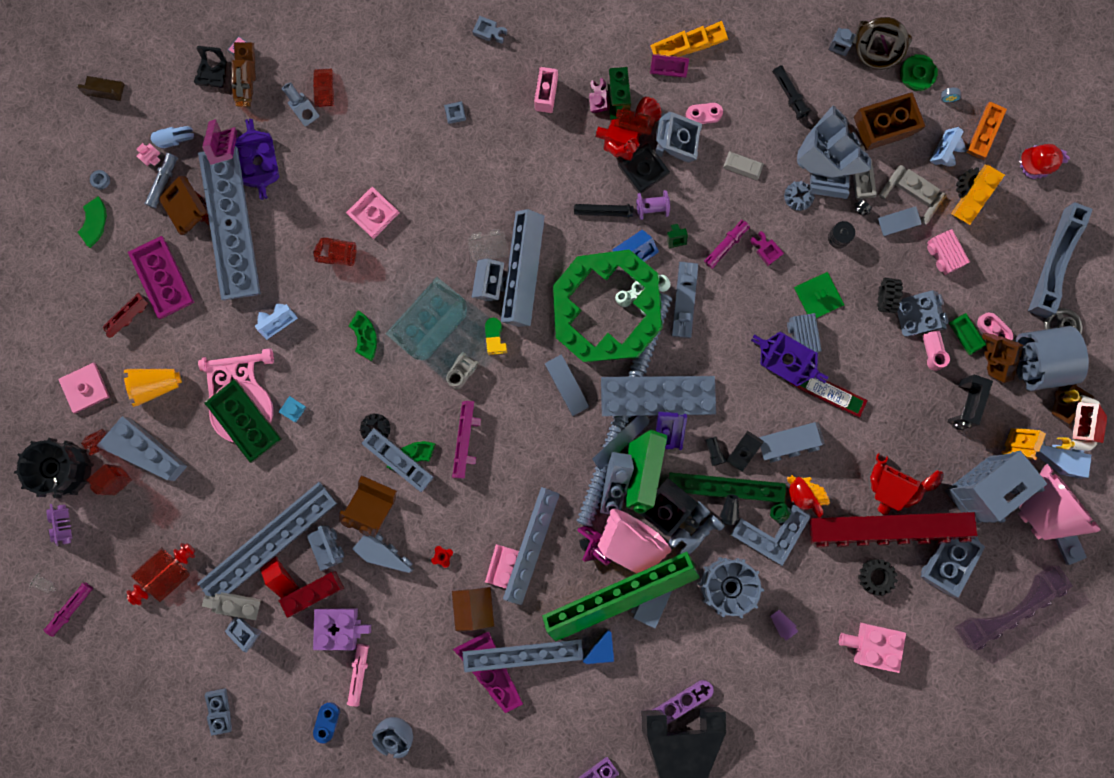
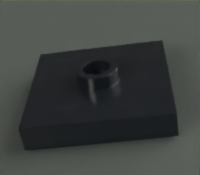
M649 143L635 151L631 161L624 159L618 163L620 170L640 194L670 174L668 168Z

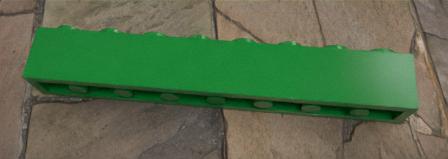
M684 552L542 615L546 631L556 642L700 579L699 574L688 552Z

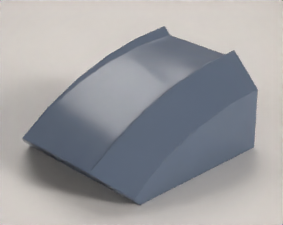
M668 112L659 120L656 141L672 156L687 163L697 160L702 123L673 112Z

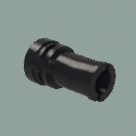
M717 437L706 439L705 442L711 456L712 467L726 463L727 460L724 453L721 452Z

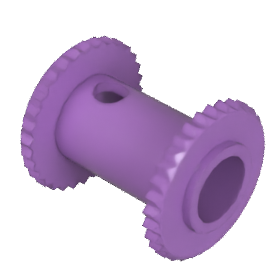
M666 190L663 191V196L642 199L641 194H637L636 206L640 220H643V214L665 212V216H669L670 199Z

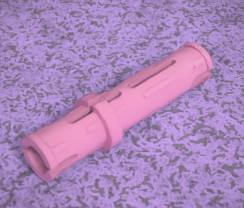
M366 644L356 645L347 702L349 706H360L364 673L368 667L366 661L369 645Z

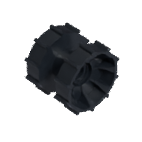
M54 438L38 442L30 441L31 445L25 448L21 454H17L19 459L17 470L14 471V474L18 475V479L22 484L21 489L36 493L37 497H46L50 494L53 495V498L78 495V492L87 483H91L89 478L91 467L94 464L90 462L86 454L87 449L72 445L71 441L59 443ZM57 465V471L54 473L53 467Z

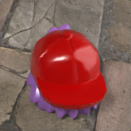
M1054 144L1035 145L1025 149L1022 153L1020 168L1023 169V174H1026L1027 177L1041 179L1057 171L1062 163L1068 162L1070 157L1066 155L1067 151L1061 150Z

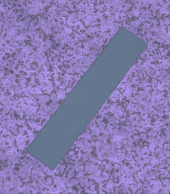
M637 416L592 458L599 470L610 461L612 452L619 453L649 424L647 416Z

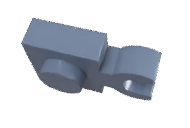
M479 16L473 29V35L490 41L493 37L498 43H503V38L498 35L501 33L507 35V29L504 27L496 28L497 22Z

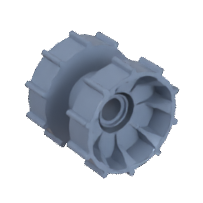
M718 557V561L713 562L708 567H703L705 571L701 582L697 583L701 587V593L704 598L702 602L714 608L717 614H720L722 617L729 615L743 618L744 614L750 612L753 608H758L757 603L761 592H764L758 577L760 572L747 565L745 559L735 558V560ZM729 581H732L735 585L732 592H727L725 589Z

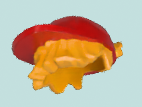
M793 475L787 477V482L790 484L789 495L791 502H794L800 509H811L818 518H821L823 516L821 506L830 504L824 487L810 483L811 477L802 478L799 476L794 477Z

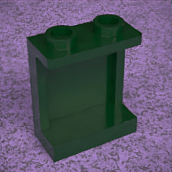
M628 67L610 68V84H607L610 100V121L614 119L629 120L631 96Z

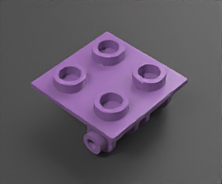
M50 504V509L46 510L47 520L53 525V529H49L50 541L55 542L56 546H59V541H62L63 544L71 543V539H73L71 529L59 531L60 529L71 528V525L58 527V524L70 522V520L57 521L69 518V509L66 508V505L57 506L58 509L54 510L53 505Z

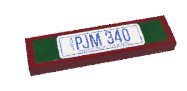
M811 378L799 386L791 382L789 383V385L857 418L861 417L868 401L829 381H826L824 384L816 378Z

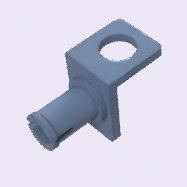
M291 82L282 87V90L290 100L287 104L304 126L319 118V114L303 93L299 94ZM306 109L312 111V116L309 119L302 117V112Z

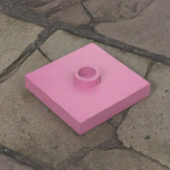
M371 187L346 214L372 239H375L399 214V211L377 190Z
M91 363L58 379L70 408L75 414L110 398L96 363Z

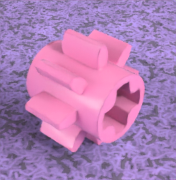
M142 143L136 149L140 152L137 157L146 166L150 163L155 166L161 161L158 158L161 153L150 143L147 146Z

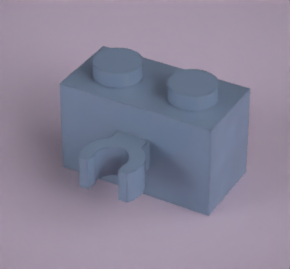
M489 258L477 261L472 298L484 301L499 300L500 291L505 292L503 282L507 280V277H502L504 262Z

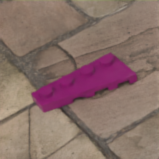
M487 631L453 648V650L463 660L462 651L497 647L490 632ZM507 668L472 672L504 713L523 705V701Z

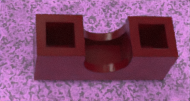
M334 571L278 601L286 617L289 618L345 588L337 572Z

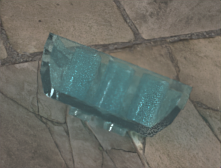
M436 277L387 331L386 335L414 359H428L466 317V301Z

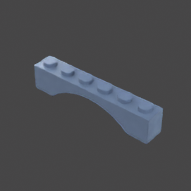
M1074 202L1063 210L1028 312L1044 318L1057 313L1062 298V285L1068 262L1079 238L1087 227L1093 209Z

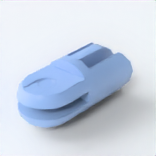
M189 126L169 127L153 132L151 141L160 148H168L179 145V142L193 139L194 133H190L193 129Z

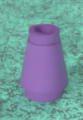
M780 610L770 616L781 638L783 637L785 640H788L798 632L796 625Z

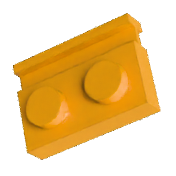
M1011 428L1004 445L1006 449L1001 454L1021 451L1027 459L1036 460V452L1040 451L1046 433L1040 430Z

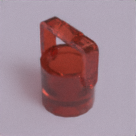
M320 238L313 251L314 261L317 263L354 266L357 245L356 242ZM324 244L329 245L328 257L320 256Z

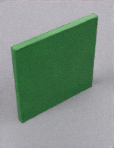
M828 272L794 287L807 315L815 313L816 318L844 306Z

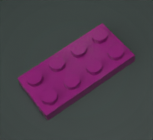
M163 236L128 251V255L157 318L162 319L195 303Z

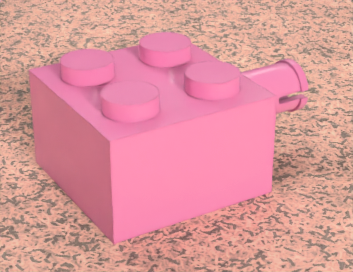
M860 622L858 636L841 633L839 645L856 648L855 663L899 673L906 633Z

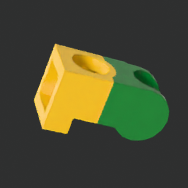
M489 318L485 323L488 355L507 353L506 343L501 344L500 334L502 332V325L497 318Z

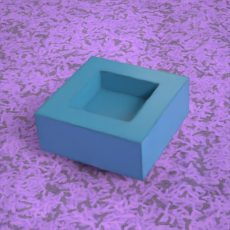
M289 396L279 413L296 423L306 409V406Z

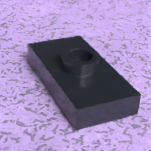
M746 431L727 458V462L743 472L764 441L751 432Z

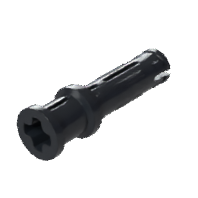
M783 65L776 67L772 73L788 97V105L795 111L796 119L800 120L808 116L812 109L807 107L803 100L804 96L798 93Z

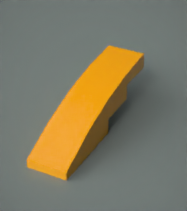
M720 21L706 28L704 26L698 27L687 33L684 30L650 46L653 54L680 57L712 47L729 39L723 22Z

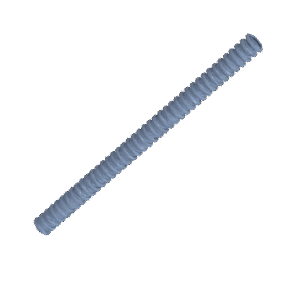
M661 293L662 324H664L663 319L666 318L665 313H668L667 308L670 307L669 302L672 301V298ZM661 332L656 335L640 356L632 361L633 365L630 367L632 370L628 373L629 377H645L644 374L647 373L646 368L649 367L648 363L651 361L649 358L653 356L652 352L655 350L653 347L657 344L655 341H658L657 336ZM613 416L612 419L614 421L611 422L612 426L608 429L610 431L607 433L608 438H605L606 443L602 447H605L626 427V424H629L628 418H631V416ZM609 462L601 470L595 467L596 472L593 473L594 477L590 480L592 483L588 486L590 489L587 490L588 494L584 497L586 500L582 503L584 506L580 508L582 511L578 514L580 516L579 519L576 520L580 524L588 527L593 526L592 521H595L594 515H597L596 509H599L598 503H601L600 498L603 496L602 492Z

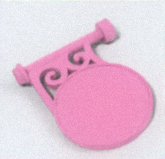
M271 348L263 349L262 354L210 361L203 357L202 360L198 361L200 371L207 373L209 398L215 394L214 374L222 370L226 373L227 378L224 381L220 380L221 377L225 376L223 373H218L215 376L216 383L223 385L219 390L230 383L232 378L237 379L271 424L273 418L272 400L266 390L257 383L254 375L255 362L263 361L264 364L274 363ZM248 363V368L240 367L238 369L239 373L245 372L244 376L239 377L237 375L238 365ZM209 410V417L214 430L222 438L233 442Z

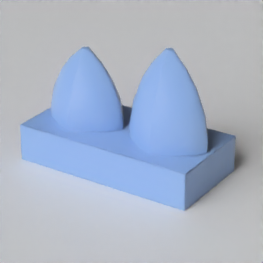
M959 127L946 130L930 162L935 165L943 164L949 167L956 165L953 151H967L966 145L961 138L964 131Z
M276 304L274 313L271 315L259 312L258 324L255 327L267 340L298 318L287 304Z

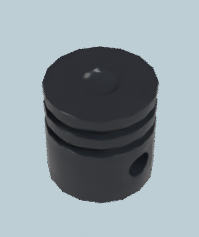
M847 221L838 222L828 234L829 244L837 249L846 247L855 237L854 226Z

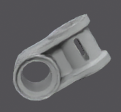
M464 352L458 356L446 376L447 383L452 389H460L479 364L478 361H473L465 356L466 353ZM459 376L461 380L459 383L453 384L451 383V378Z

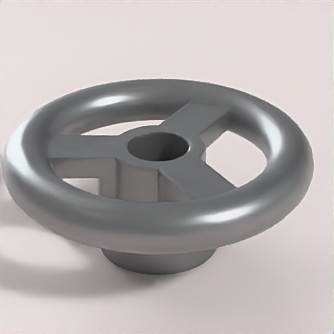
M1058 308L1056 314L1045 318L1044 330L1050 329V322L1056 316L1058 321L1057 328L1064 327V323L1066 326L1076 328L1082 334L1083 326L1081 319L1070 309ZM1063 314H1067V315H1069L1070 317H1065V318H1064Z

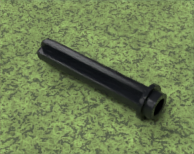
M575 204L574 215L618 216L629 219V217H633L634 206H630V204L628 206Z

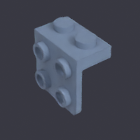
M932 290L906 297L899 303L900 307L897 312L904 336L908 337L932 330L940 331L947 329L948 318L946 313L942 311L944 301L942 295L938 294V292Z

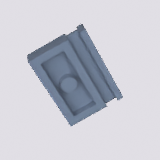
M810 173V193L847 199L849 196V175L830 178Z

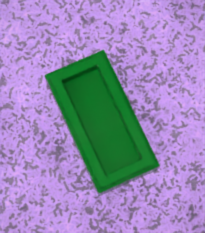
M967 313L948 323L968 355L987 345Z

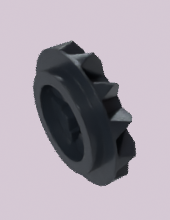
M375 413L365 416L359 430L362 438L365 439L372 431L368 425L374 426L376 423L378 424L377 427L382 430L380 433L388 438L391 430L388 419L381 414Z

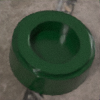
M784 503L775 504L770 511L771 518L777 523L787 521L791 514L790 508Z

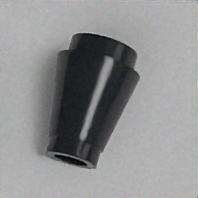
M727 495L720 514L721 521L725 524L734 525L739 520V497L737 495Z

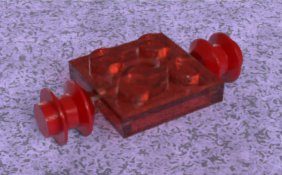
M181 543L180 550H173V558L161 547L131 574V577L140 585L134 584V591H127V600L132 605L137 604L140 606L142 598H149V592L156 600L161 602L190 576V573L180 563L188 564L187 559L189 557L195 558L194 548L188 543L186 545Z

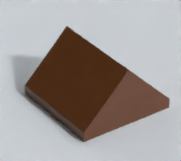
M491 587L452 591L455 631L494 627Z

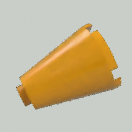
M124 369V373H128V377L124 378L125 387L129 399H134L133 407L178 388L179 383H182L180 372H176L175 369Z

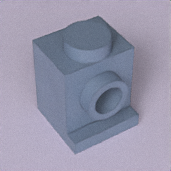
M838 28L828 50L846 56L856 34L852 33L849 29ZM835 44L844 46L845 49L835 46Z

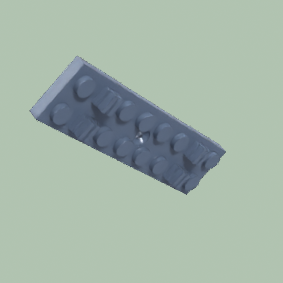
M235 146L233 159L210 165L205 152H199L221 300L226 301L260 295L238 148ZM227 220L232 221L231 226H226Z

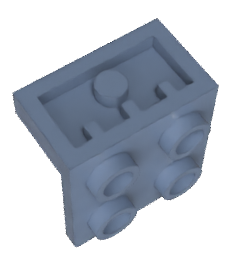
M320 526L317 531L307 534L320 571L343 562L344 552L341 546L338 547L336 544L337 534L334 528Z

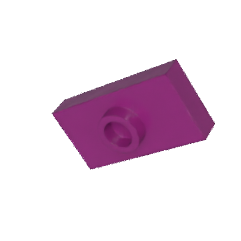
M652 54L650 74L686 78L689 58Z

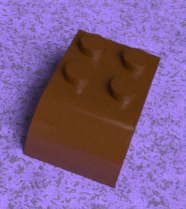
M913 92L859 108L853 117L866 151L908 138L925 128V123Z

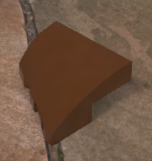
M984 333L982 339H986L988 351H985V358L988 362V375L1003 383L1014 380L1024 345L1004 337Z
M1077 384L1061 386L1055 393L1052 415L1068 428L1075 422L1078 403L1077 401L1064 402L1063 398L1070 397L1064 392L1076 390L1079 396L1084 395L1094 399L1093 395L1078 387Z

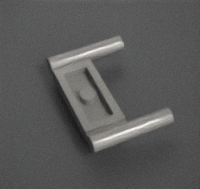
M902 165L897 167L878 195L885 199L894 185L928 206L929 209L921 219V223L924 226L928 224L946 197V194L940 192L939 188L910 169L906 170Z

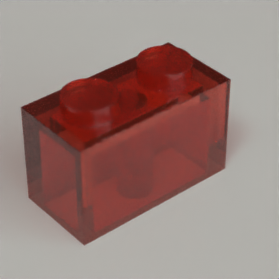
M104 464L87 481L91 484L90 489L95 494L115 496L132 479L121 466Z

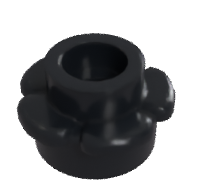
M860 199L858 203L854 204L856 206L855 211L862 216L870 214L872 206L864 200Z

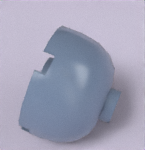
M389 717L382 720L372 734V744L383 755L393 754V758H401L407 755L413 742L412 728L405 720L397 717Z

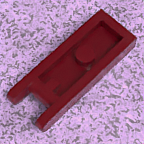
M138 292L103 325V330L108 338H112L123 327L128 326L137 313L145 310L148 302L143 295Z

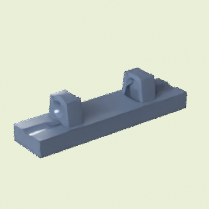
M679 262L672 337L691 339L698 273L697 263ZM685 282L691 283V285H682V284L685 283Z
M375 428L361 443L420 492H423L434 478L433 475Z

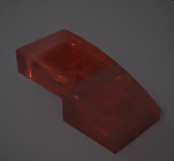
M332 68L315 69L313 78L315 107L334 106Z

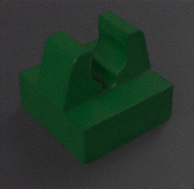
M678 224L670 225L671 231L667 232L669 249L687 245L688 233L686 228L680 229Z

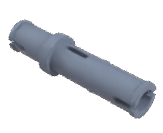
M166 153L161 168L158 167L157 177L144 203L147 206L157 208L156 206L167 181L173 175L171 172L178 160L176 156Z

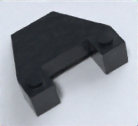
M701 707L700 730L667 732V715L662 710L641 711L642 733L649 748L648 750L655 765L658 778L709 777L726 735V711L720 707Z

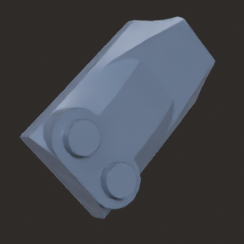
M978 536L971 539L972 542L960 543L959 539L951 540L950 543H939L928 564L922 568L921 578L943 593L958 598L985 546L980 543Z

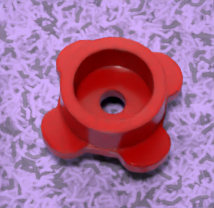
M436 546L434 549L435 555L431 562L434 565L440 564L444 568L449 567L453 551Z

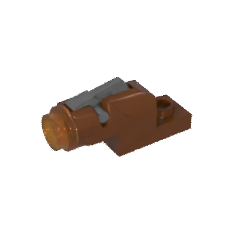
M234 42L235 60H232L233 102H235L236 107H251L253 81L256 80L254 43Z

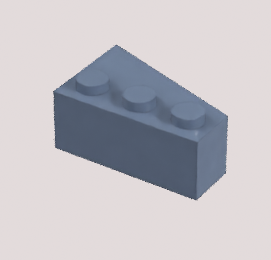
M818 422L759 437L764 441L761 446L764 460L769 459L770 463L782 460L781 456L789 455V458L801 455L800 451L808 450V453L820 450L819 446L825 445Z

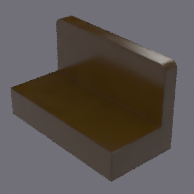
M87 76L85 85L77 84V88L86 96L121 101L125 86L121 81Z

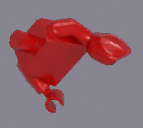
M645 96L636 107L635 117L629 120L614 119L611 121L608 129L598 126L595 137L605 140V151L611 153L614 157H622L631 161L637 149L636 147L640 146L638 141L642 124H649L660 120L661 107L654 98Z
M880 453L876 455L877 464L874 465L870 476L872 491L876 493L874 498L881 502L877 510L884 515H888L891 508L901 511L903 507L909 508L919 503L926 492L935 490L940 486L944 473L936 470L920 483V481L885 465L888 461V456H886L885 461H880L878 459Z

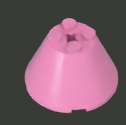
M1048 464L1045 465L1040 472V475L1047 482V485L1044 486L1045 490L1043 492H1036L1019 507L1021 511L1018 513L1025 523L1029 521L1033 526L1031 531L1037 539L1049 540L1099 532L1101 530L1095 521L1090 522L1093 519L1077 497L1059 476L1051 474L1054 470Z

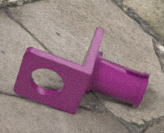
M579 527L577 531L590 540L582 560L587 562L597 558L605 566L609 565L612 560L605 557L598 547L602 535L592 527Z

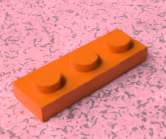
M992 102L986 105L966 153L981 160L986 158L1006 113V108Z

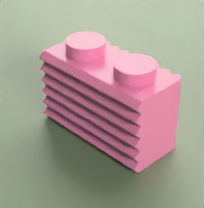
M541 67L539 68L534 107L539 112L553 113L558 70Z
M953 229L937 235L927 242L929 253L934 255L937 260L936 266L944 275L970 263Z

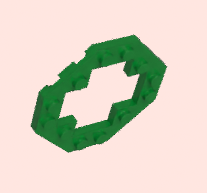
M629 249L577 256L553 285L556 339L584 363L638 358L663 328L659 274ZM619 266L645 287L633 301V304L647 315L623 344L607 333L595 347L570 325L582 309L569 298L592 270L607 281Z

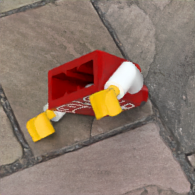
M1076 390L1066 391L1064 393H1067L1070 397L1063 398V401L1066 403L1077 401L1078 403L1072 437L1074 440L1071 441L1070 438L1058 437L1057 439L1062 440L1063 444L1062 446H1056V448L1090 451L1097 443L1104 442L1107 415L1099 401L1084 395L1079 396Z

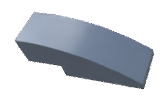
M562 354L546 362L545 367L571 415L574 416L589 408Z

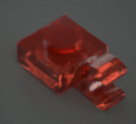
M104 429L85 436L81 442L85 450L89 448L90 456L99 452L97 445L106 435Z

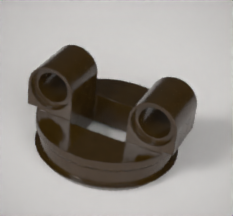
M878 17L869 22L860 21L853 43H856L858 58L865 66L875 70H885L894 67L905 57L911 44L912 36L908 34L905 26L900 21L891 17ZM876 34L893 38L888 54L870 49Z

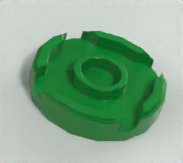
M915 54L907 58L900 68V78L903 84L914 91L928 89L935 83L938 76V68L934 65L933 60L922 54Z

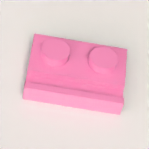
M496 544L485 582L507 588L519 551Z

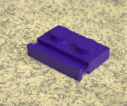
M658 412L656 432L667 435L665 449L679 448V450H682L687 414L678 415V413Z

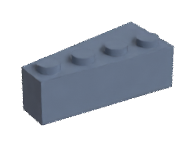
M124 416L117 421L97 445V447L170 481H175L187 467L186 464L133 419Z

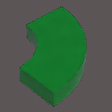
M99 196L83 206L85 222L78 231V234L89 248L102 236L107 219L105 205Z
M358 310L349 324V327L355 332L357 337L355 352L372 361L377 349L376 331L371 321Z
M426 441L414 442L403 447L401 450L415 462H430L436 443Z

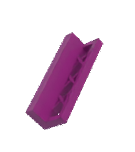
M216 119L208 122L202 146L210 165L233 159L237 138L236 127L221 131Z

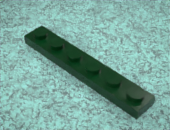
M669 472L668 479L687 494L727 497L728 494H734L739 499L785 503L786 483Z

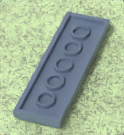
M715 376L601 377L602 416H657L658 412L678 413V415H715Z

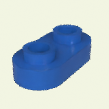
M333 702L325 703L319 709L313 730L314 739L319 743H327L334 736L340 710ZM326 710L331 711V717L326 716ZM320 730H324L326 732V736H321Z

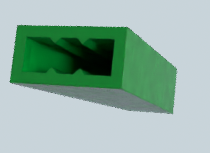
M649 430L629 443L628 455L632 457L634 469L627 489L626 508L632 509L636 513H645L654 507L667 435Z

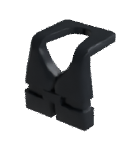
M197 46V51L202 59L197 75H195V85H210L211 87L223 88L224 78H226L227 61L222 50L215 47ZM206 51H211L221 60L218 65L213 68L209 66Z

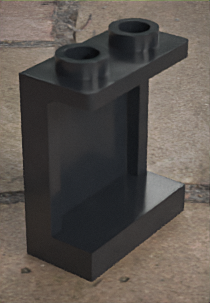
M975 374L960 380L958 387L969 390L962 415L949 418L947 421L953 424V428L964 430V428L971 429V427L980 425L993 381Z

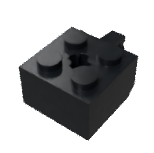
M668 478L657 490L654 507L645 513H639L666 536H671L678 527L693 534L700 525L691 514L698 502Z

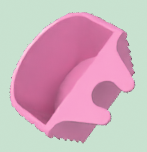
M612 509L610 511L607 525L598 543V547L605 557L635 573L659 564L672 550L665 539L654 529L619 509Z

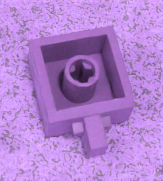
M358 608L314 609L313 650H354L357 648V638H360V634L371 633V624H361V620H357ZM336 625L340 630L336 632L333 630V626Z

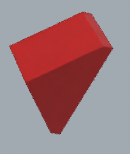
M274 557L260 568L265 585L280 598L291 594L299 588L277 557Z

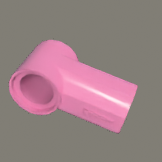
M933 331L923 334L922 337L928 357L927 365L931 370L939 371L950 362V356L945 352L940 331ZM935 357L941 359V365L936 363Z

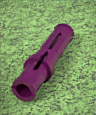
M740 220L732 231H728L725 239L704 260V263L713 269L735 244L740 242L742 235L750 228L749 224L746 221Z
M82 582L81 586L60 611L55 612V617L43 629L44 632L54 637L59 629L70 621V616L94 588L88 583Z

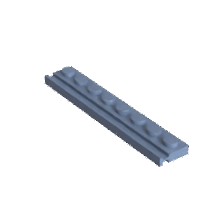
M318 482L197 583L198 586L203 589L202 591L207 596L215 597V594H221V592L231 594L338 503L327 489L324 488L322 483Z

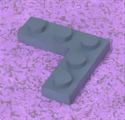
M793 505L790 509V517L782 523L774 538L740 518L730 535L780 566H783L811 515Z

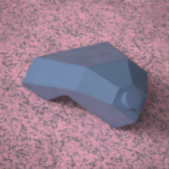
M833 105L806 136L798 150L797 163L801 168L806 169L810 173L833 178L869 171L871 169V158L868 153H865L859 147L862 143L856 133H851L848 129V124L850 123L847 118Z

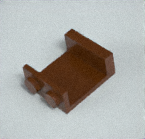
M361 475L357 491L345 511L341 510L339 513V522L347 528L357 529L361 534L375 538L396 500L397 491Z

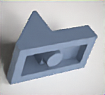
M234 617L225 631L243 652L251 649L262 632L251 627L243 618Z

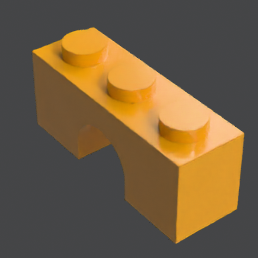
M984 165L974 179V184L965 197L961 198L951 214L971 225L1005 174L989 165Z

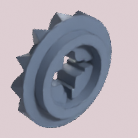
M794 181L790 184L784 193L786 204L791 209L797 211L809 208L815 198L814 194L810 193V185L803 181ZM797 190L800 193H806L802 199L794 197L797 194Z

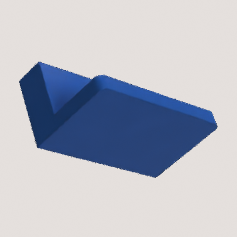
M644 230L639 231L612 249V251L629 249L644 262L659 253L653 238Z

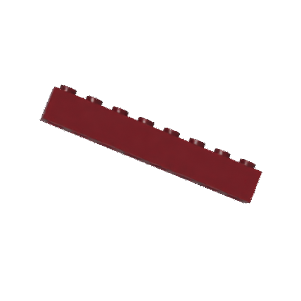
M975 512L811 518L809 521L811 545H816L817 548L829 547V544H836L837 547H847L849 543H857V546H868L872 542H877L879 546L889 545V542L907 545L910 544V541H918V544H929L930 540H938V543H950L951 540L959 539L960 543L972 542L971 539L978 536Z

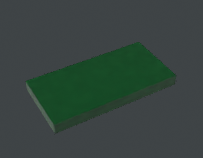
M233 379L204 402L250 463H253L282 440L237 379Z

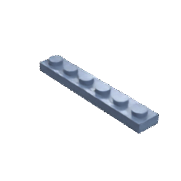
M541 487L503 600L522 605L560 493Z
M581 639L462 651L464 672L583 660Z

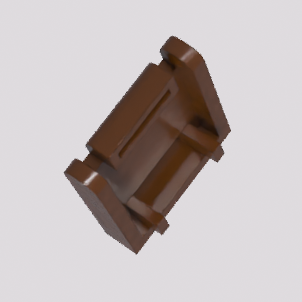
M179 176L159 198L180 235H186L202 219V216L207 213L186 176Z

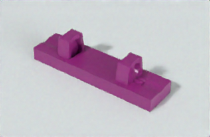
M463 401L461 405L452 478L464 479L466 464H476V457L468 456L471 426L478 427L481 425L480 418L472 417L474 401Z

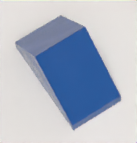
M609 629L605 631L583 658L585 664L614 662L612 633Z

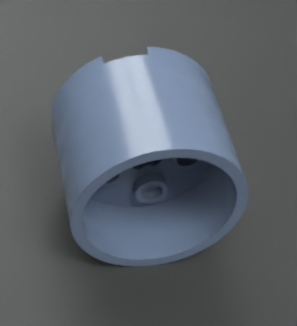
M1065 326L1021 333L1016 338L1017 343L1024 345L1017 367V375L1019 380H1024L1027 390L1035 391L1080 384L1085 380L1089 365L1088 352L1085 341L1076 328Z

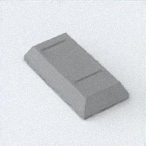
M729 151L723 168L758 181L764 163Z

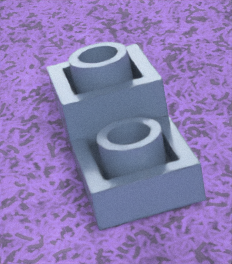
M916 206L878 218L883 236L922 224Z
M226 688L206 692L204 696L209 712L207 721L211 736L231 732L232 725Z

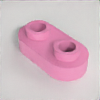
M717 103L692 105L686 111V118L702 124L718 122L723 115V109ZM711 110H716L717 113L713 114ZM692 112H698L699 115L695 116Z
M988 312L978 318L977 325L983 333L997 336L1002 334L1004 338L1013 340L1012 330L994 313ZM985 320L989 321V326L985 325Z

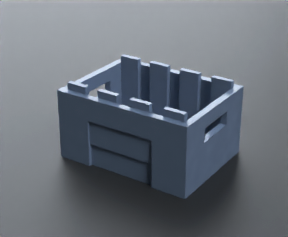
M1015 451L1009 454L987 457L946 489L945 492L961 512H975L976 523L1005 522V517L1036 492H1043L1047 482L1021 451ZM1009 492H1011L1012 494H1017L1020 492V494H1018L1010 502H1007L1004 498V496Z

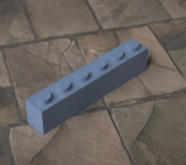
M529 209L516 211L501 317V322L517 327L531 325L545 216Z

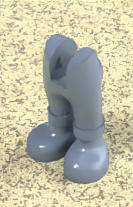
M698 501L697 506L694 508L693 518L700 524V521L706 518L710 511ZM711 514L706 522L691 536L685 529L678 528L670 538L668 545L673 549L682 540L686 545L677 556L684 552L691 554L702 543L704 538L710 534L709 531L713 529L720 531L725 526Z

